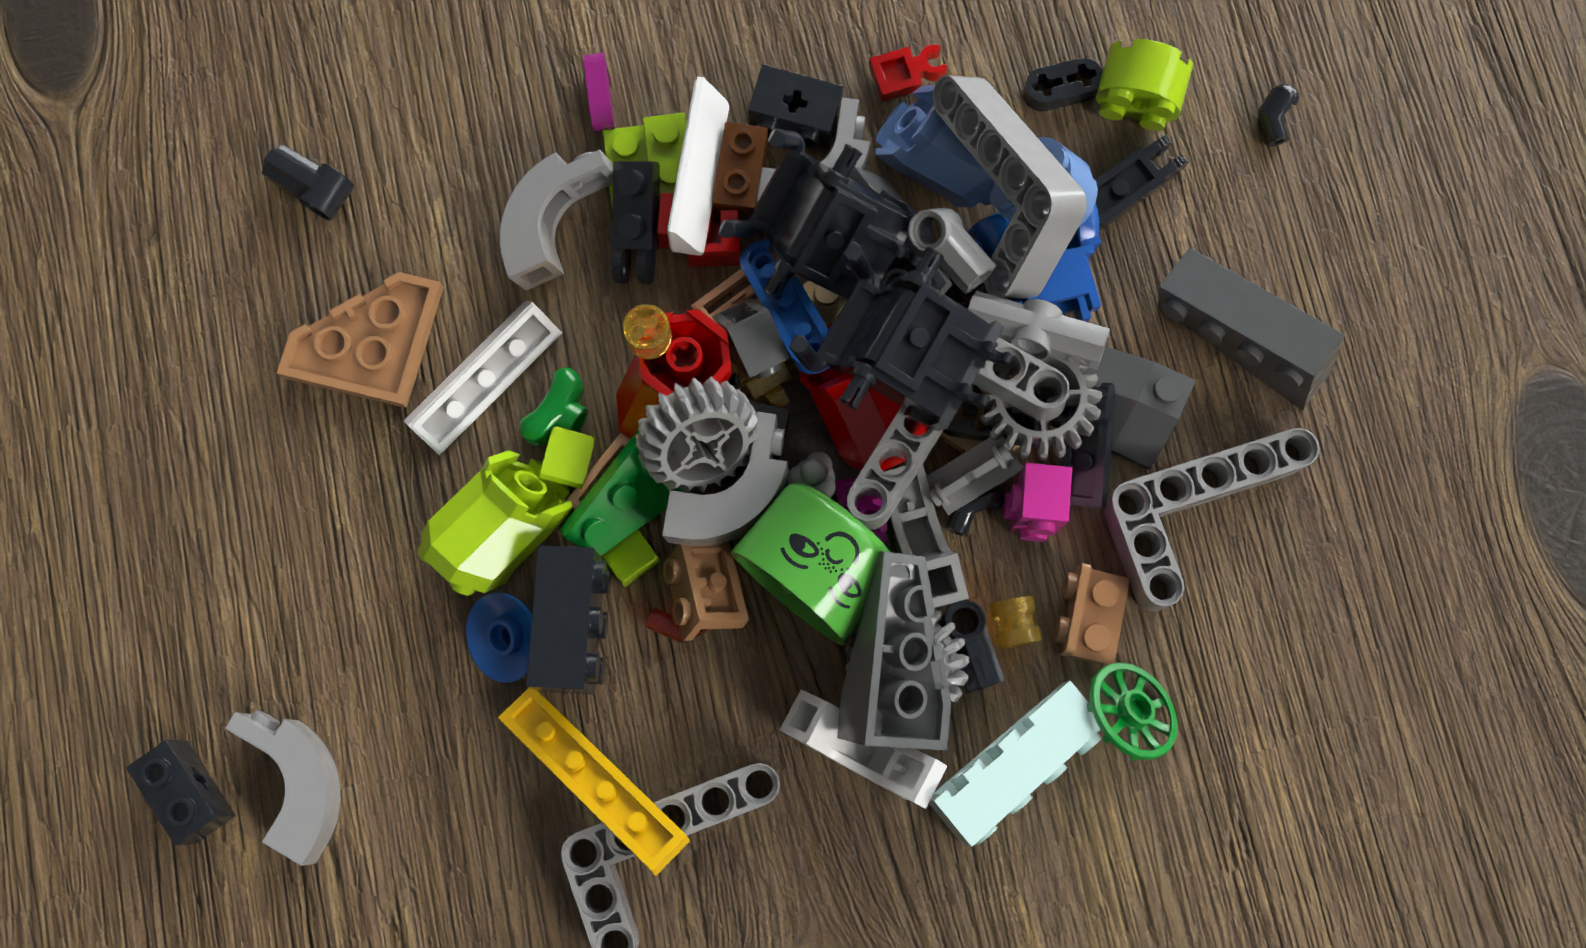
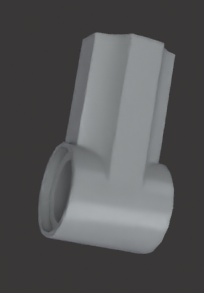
M949 208L919 211L911 219L908 233L913 245L919 250L925 251L926 247L937 250L935 254L940 252L944 256L943 261L939 264L940 267L964 294L970 293L993 273L996 264L964 230L962 219L954 210ZM934 218L939 221L942 229L938 241L932 236L930 229Z

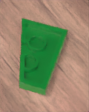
M638 430L559 529L562 535L572 543L583 548H595L600 556L667 509L670 491L663 483H656L650 476L647 468L643 467L639 458L640 453L636 446L635 435L639 433ZM677 487V488L671 490V491L683 492L681 489H679V487Z

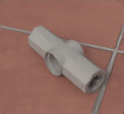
M976 291L968 307V310L988 323L995 320L1004 326L999 338L1039 360H1045L1052 356L1098 369L1110 332L1109 328L1064 316L1059 307L1040 299H1030L1021 304Z

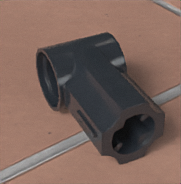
M283 144L278 148H272L264 159V167L261 174L267 180L298 197L297 199L305 207L328 221L333 219L355 187L346 176L333 167L324 163L318 166Z
M961 600L952 604L942 616L941 627L952 622L953 614L959 611L967 612L974 620L972 633L961 634L954 629L949 634L952 640L956 638L965 639V645L956 651V654H963L969 657L968 665L960 669L968 675V681L964 685L966 693L968 694L1004 682L1005 679L986 628V616L983 609L977 603L969 600Z

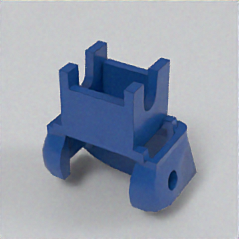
M1096 203L1088 219L1076 230L1042 292L1034 298L1009 300L1021 304L1030 299L1045 300L1059 307L1063 314L1074 312L1076 319L1085 322L1091 319L1090 312L1097 311L1101 307L1088 262L1101 244L1099 237V214ZM997 212L979 220L967 233L991 259L1010 221L1003 217L1000 212Z

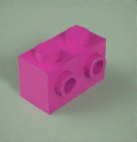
M1026 463L1012 481L1010 493H1005L1003 519L1010 520L1009 532L1020 533L1021 540L1045 542L1047 541V536H1054L1069 522L1072 467Z

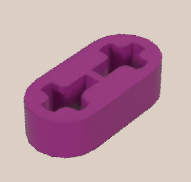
M605 53L583 55L593 130L597 132L615 129Z

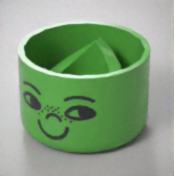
M793 483L786 486L734 547L731 554L754 580L790 611L828 639L839 645H844L860 625L879 551L890 552V550L862 522L838 503L808 485Z

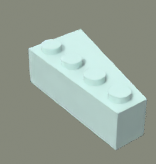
M1071 681L1060 684L934 792L928 804L960 843L972 847L983 842L998 828L996 824L1007 814H1015L1033 798L1030 793L1041 783L1044 782L1048 785L1058 778L1067 769L1064 762L1075 752L1083 755L1101 740L1100 735L1097 733L1100 731V728L1093 713L1088 712L1087 709L1089 702Z

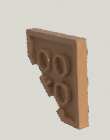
M397 272L383 280L385 284L363 296L358 294L329 310L330 314L310 326L304 324L290 332L276 374L284 379L407 408L443 292V285L439 281Z

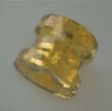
M643 304L634 307L627 313L623 322V332L628 347L633 354L640 358L653 359L666 353L671 345L672 334L668 318L663 310L655 305ZM642 337H651V338H652V339H643V340L641 341V338H642Z

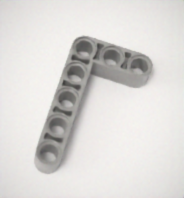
M943 75L938 79L933 89L932 101L937 114L1017 209L991 257L996 267L993 273L984 281L985 289L989 295L1004 299L1037 297L1045 287L1084 218L1087 207L1086 195L1079 184L987 80L979 77Z
M998 337L995 342V349L1002 353L1010 352L1013 354L1009 365L1017 370L1018 375L1010 380L1000 379L993 372L999 364L986 360L973 384L1033 418L1043 421L1058 417L1065 407L1070 391L1066 376L1059 370ZM1047 386L1053 388L1059 398L1052 403H1044L1036 398L1034 391L1037 388ZM903 407L899 409L850 488L847 496L849 512L869 530L877 529L888 521L943 430L935 431L929 429L922 435L910 434L905 429V426L911 419L903 415L906 410ZM892 456L900 457L906 462V468L897 475L887 474L881 469L882 462ZM866 495L876 496L882 501L881 508L872 515L862 514L856 509L858 501Z
M1303 428L1290 429L1124 482L1115 488L1107 496V505L1103 508V512L1126 576L1130 578L1129 584L1137 603L1145 610L1160 611L1177 603L1183 596L1185 588L1183 578L1160 517L1297 473L1312 464L1319 455L1320 447L1315 435ZM1286 443L1292 444L1297 448L1300 456L1299 461L1292 460L1287 455L1285 450ZM1244 456L1251 457L1257 462L1259 466V473L1257 475L1250 473L1246 469L1243 461ZM1203 469L1211 470L1218 478L1217 488L1210 487L1204 482L1202 478ZM1161 482L1170 483L1175 487L1177 491L1176 501H1170L1163 497L1160 491ZM1119 496H1129L1134 500L1136 504V513L1134 515L1126 514L1120 509L1118 504ZM1140 536L1149 541L1152 548L1150 557L1141 556L1136 552L1134 548L1135 537ZM1152 578L1160 579L1166 585L1167 596L1165 600L1157 599L1152 595L1149 587Z
M762 763L751 764L656 801L654 804L661 811L670 804L679 806L685 813V823L681 830L686 835H690L767 805L779 793L780 780L776 771L769 765ZM755 771H765L772 778V791L764 798L753 797L747 790V778ZM715 787L723 789L729 796L727 810L719 815L708 812L703 802L707 791ZM603 823L576 832L568 837L561 851L562 862L591 947L606 948V934L609 931L617 930L626 935L629 944L628 948H638L640 943L639 932L615 866L616 863L635 855L628 848L621 845L618 838ZM581 839L590 840L596 847V859L591 865H582L575 858V845ZM601 884L610 889L613 900L609 909L599 910L591 904L589 894L594 885Z

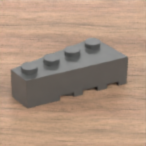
M1190 247L1159 286L1158 306L1166 316L1184 324L1302 411L1333 370L1345 336L1344 334Z

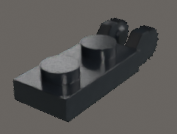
M1167 135L1162 136L1143 150L1140 147L1094 179L1098 188L1095 203L1099 214V231L1163 187L1168 180L1183 170L1189 163L1181 155L1171 160L1160 170L1155 166L1152 160L1164 154L1172 144Z
M613 161L612 249H615L611 257V271L613 280L616 283H628L631 276V249L639 250L636 257V276L639 283L650 284L654 281L656 250H659L657 234L660 186L659 162Z
M1103 382L1099 386L1098 391L1102 392V398L1096 407L1101 410L1098 420H1088L1094 427L1091 435L1079 434L1082 443L1077 449L1070 447L1064 441L1066 453L1062 457L1061 466L1072 467L1070 505L1105 508L1107 505L1114 419H1111L1114 412L1116 392L1113 383ZM1076 406L1069 407L1068 421L1074 416Z

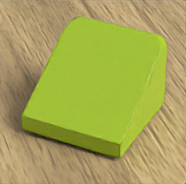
M553 427L539 478L582 489L595 438L561 427Z
M639 530L633 532L602 555L624 587L661 562Z

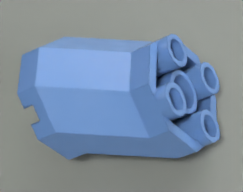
M935 85L920 86L912 93L917 100L910 106L904 101L897 105L877 133L876 142L882 148H876L875 155L887 166L940 194L954 207H975L980 202L985 206L990 205V192L994 181L937 114L932 101Z

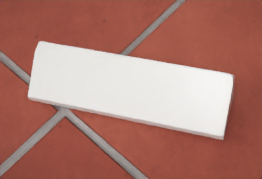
M697 77V80L695 79L667 229L669 246L672 252L691 255H702L705 250L724 125L727 122L729 112L727 100L704 77Z
M524 301L404 422L440 455L562 332L533 302Z

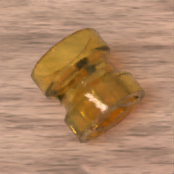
M1033 596L1016 597L989 604L991 617L998 624L999 631L995 635L998 649L1013 648L1043 641L1040 627L1034 624L1033 613L1036 610Z

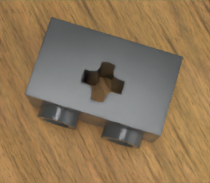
M752 298L712 316L716 323L727 330L730 357L733 363L749 378L755 375L757 378L770 376L781 369V362L790 359L769 310Z

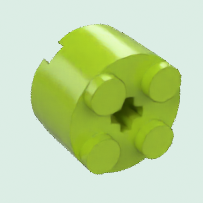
M1134 39L1132 47L1120 48L1122 40L1113 43L1109 47L1096 95V100L1100 105L1099 114L1109 120H1122L1125 116L1140 120L1139 125L1147 130H1164L1167 122L1174 121L1180 116L1193 62L1189 58L1184 63L1180 60L1182 51L1158 41Z

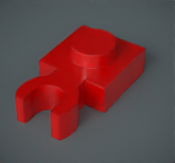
M938 44L928 45L921 51L920 55L914 57L908 46L869 58V69L881 102L912 94L922 86V78L929 81H938L940 77L946 75L948 69L946 64L932 66L928 63L929 60L939 57L940 46Z

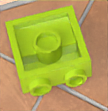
M685 112L643 117L644 125L603 130L606 157L612 163L613 161L659 162V209L661 193H674L687 125ZM612 184V185H610V194H611V202H612V209H613V184Z

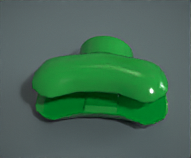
M569 367L557 369L552 375L550 389L542 402L534 411L520 419L519 433L530 444L537 446L548 444L553 427H561L579 432L585 423L588 409L579 404L584 395L585 388L580 376Z

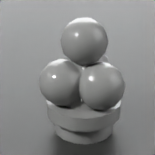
M817 451L811 453L806 460L789 470L788 485L793 483L805 484L831 498L836 487L830 457L824 452Z

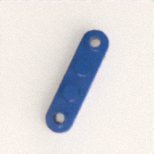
M760 240L750 244L740 256V265L761 305L769 310L795 366L807 374L820 373L805 369L789 346L798 334L804 336L815 352H817L829 329L797 275L795 278L790 279L779 300L775 299L773 294L771 297L763 291L776 269L774 265L777 261L773 259L768 249L770 245L769 240Z

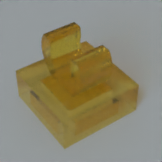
M781 362V369L770 376L757 378L755 375L740 381L746 395L753 399L763 395L768 405L780 408L790 403L787 394L780 385L792 377L786 364Z

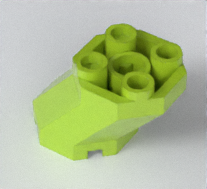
M510 450L488 457L481 470L427 522L421 532L422 543L418 548V556L445 578L457 593L467 596L472 595L475 590L486 593L506 584L513 571L565 520L573 508L571 500L567 502L565 500L569 494L568 485L539 478L542 466L541 461L531 458L528 465L518 462L517 459L520 454Z

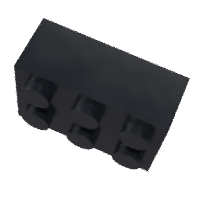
M538 545L526 687L540 692L595 695L596 684L603 685L605 658L599 657L598 652L599 639L607 638L608 612H603L602 598L603 594H610L612 570L611 567H606V561H604L595 548Z

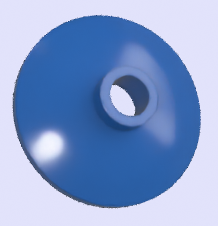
M496 592L481 597L470 610L466 624L467 644L474 662L486 676L503 683L514 682L527 675L532 615L527 607L510 594Z

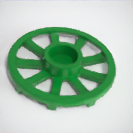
M1112 663L1100 669L1090 680V703L1087 704L1088 712L1093 713L1097 725L1104 734L1102 737L1106 744L1111 742L1120 751L1129 755V759L1132 761L1139 759L1155 760L1168 753L1174 745L1178 725L1174 706L1160 683L1149 673L1132 664ZM1123 670L1137 674L1133 690L1128 691L1122 674ZM1109 673H1112L1119 695L1104 681V678ZM1146 681L1153 686L1161 698L1152 701L1148 695L1142 692ZM1100 691L1115 705L1101 704ZM1166 706L1170 725L1154 719L1155 709ZM1104 714L1117 716V722L1110 727ZM1147 726L1168 736L1163 746L1154 739ZM1123 727H1126L1128 731V743L1117 735ZM1137 732L1140 733L1150 750L1139 749Z

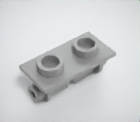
M1002 436L998 440H992L989 437L926 476L928 484L932 489L929 491L933 502L938 507L942 505L949 515L1020 472L1023 466L1013 450L1009 451L1004 447L1005 437Z

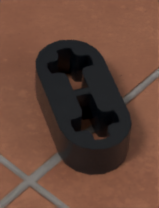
M1078 58L1038 68L1032 71L1027 78L1023 90V99L1031 109L1036 111H1049L1088 101L1097 94L1103 70L1097 62L1089 58ZM1077 73H1081L1084 79L1091 78L1088 86L1084 87L1082 81L1074 82ZM1037 83H1042L1045 89L1051 88L1049 96H1044L1042 91H1035Z

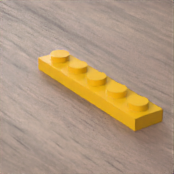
M528 688L498 717L655 876L690 842L688 836L537 690Z

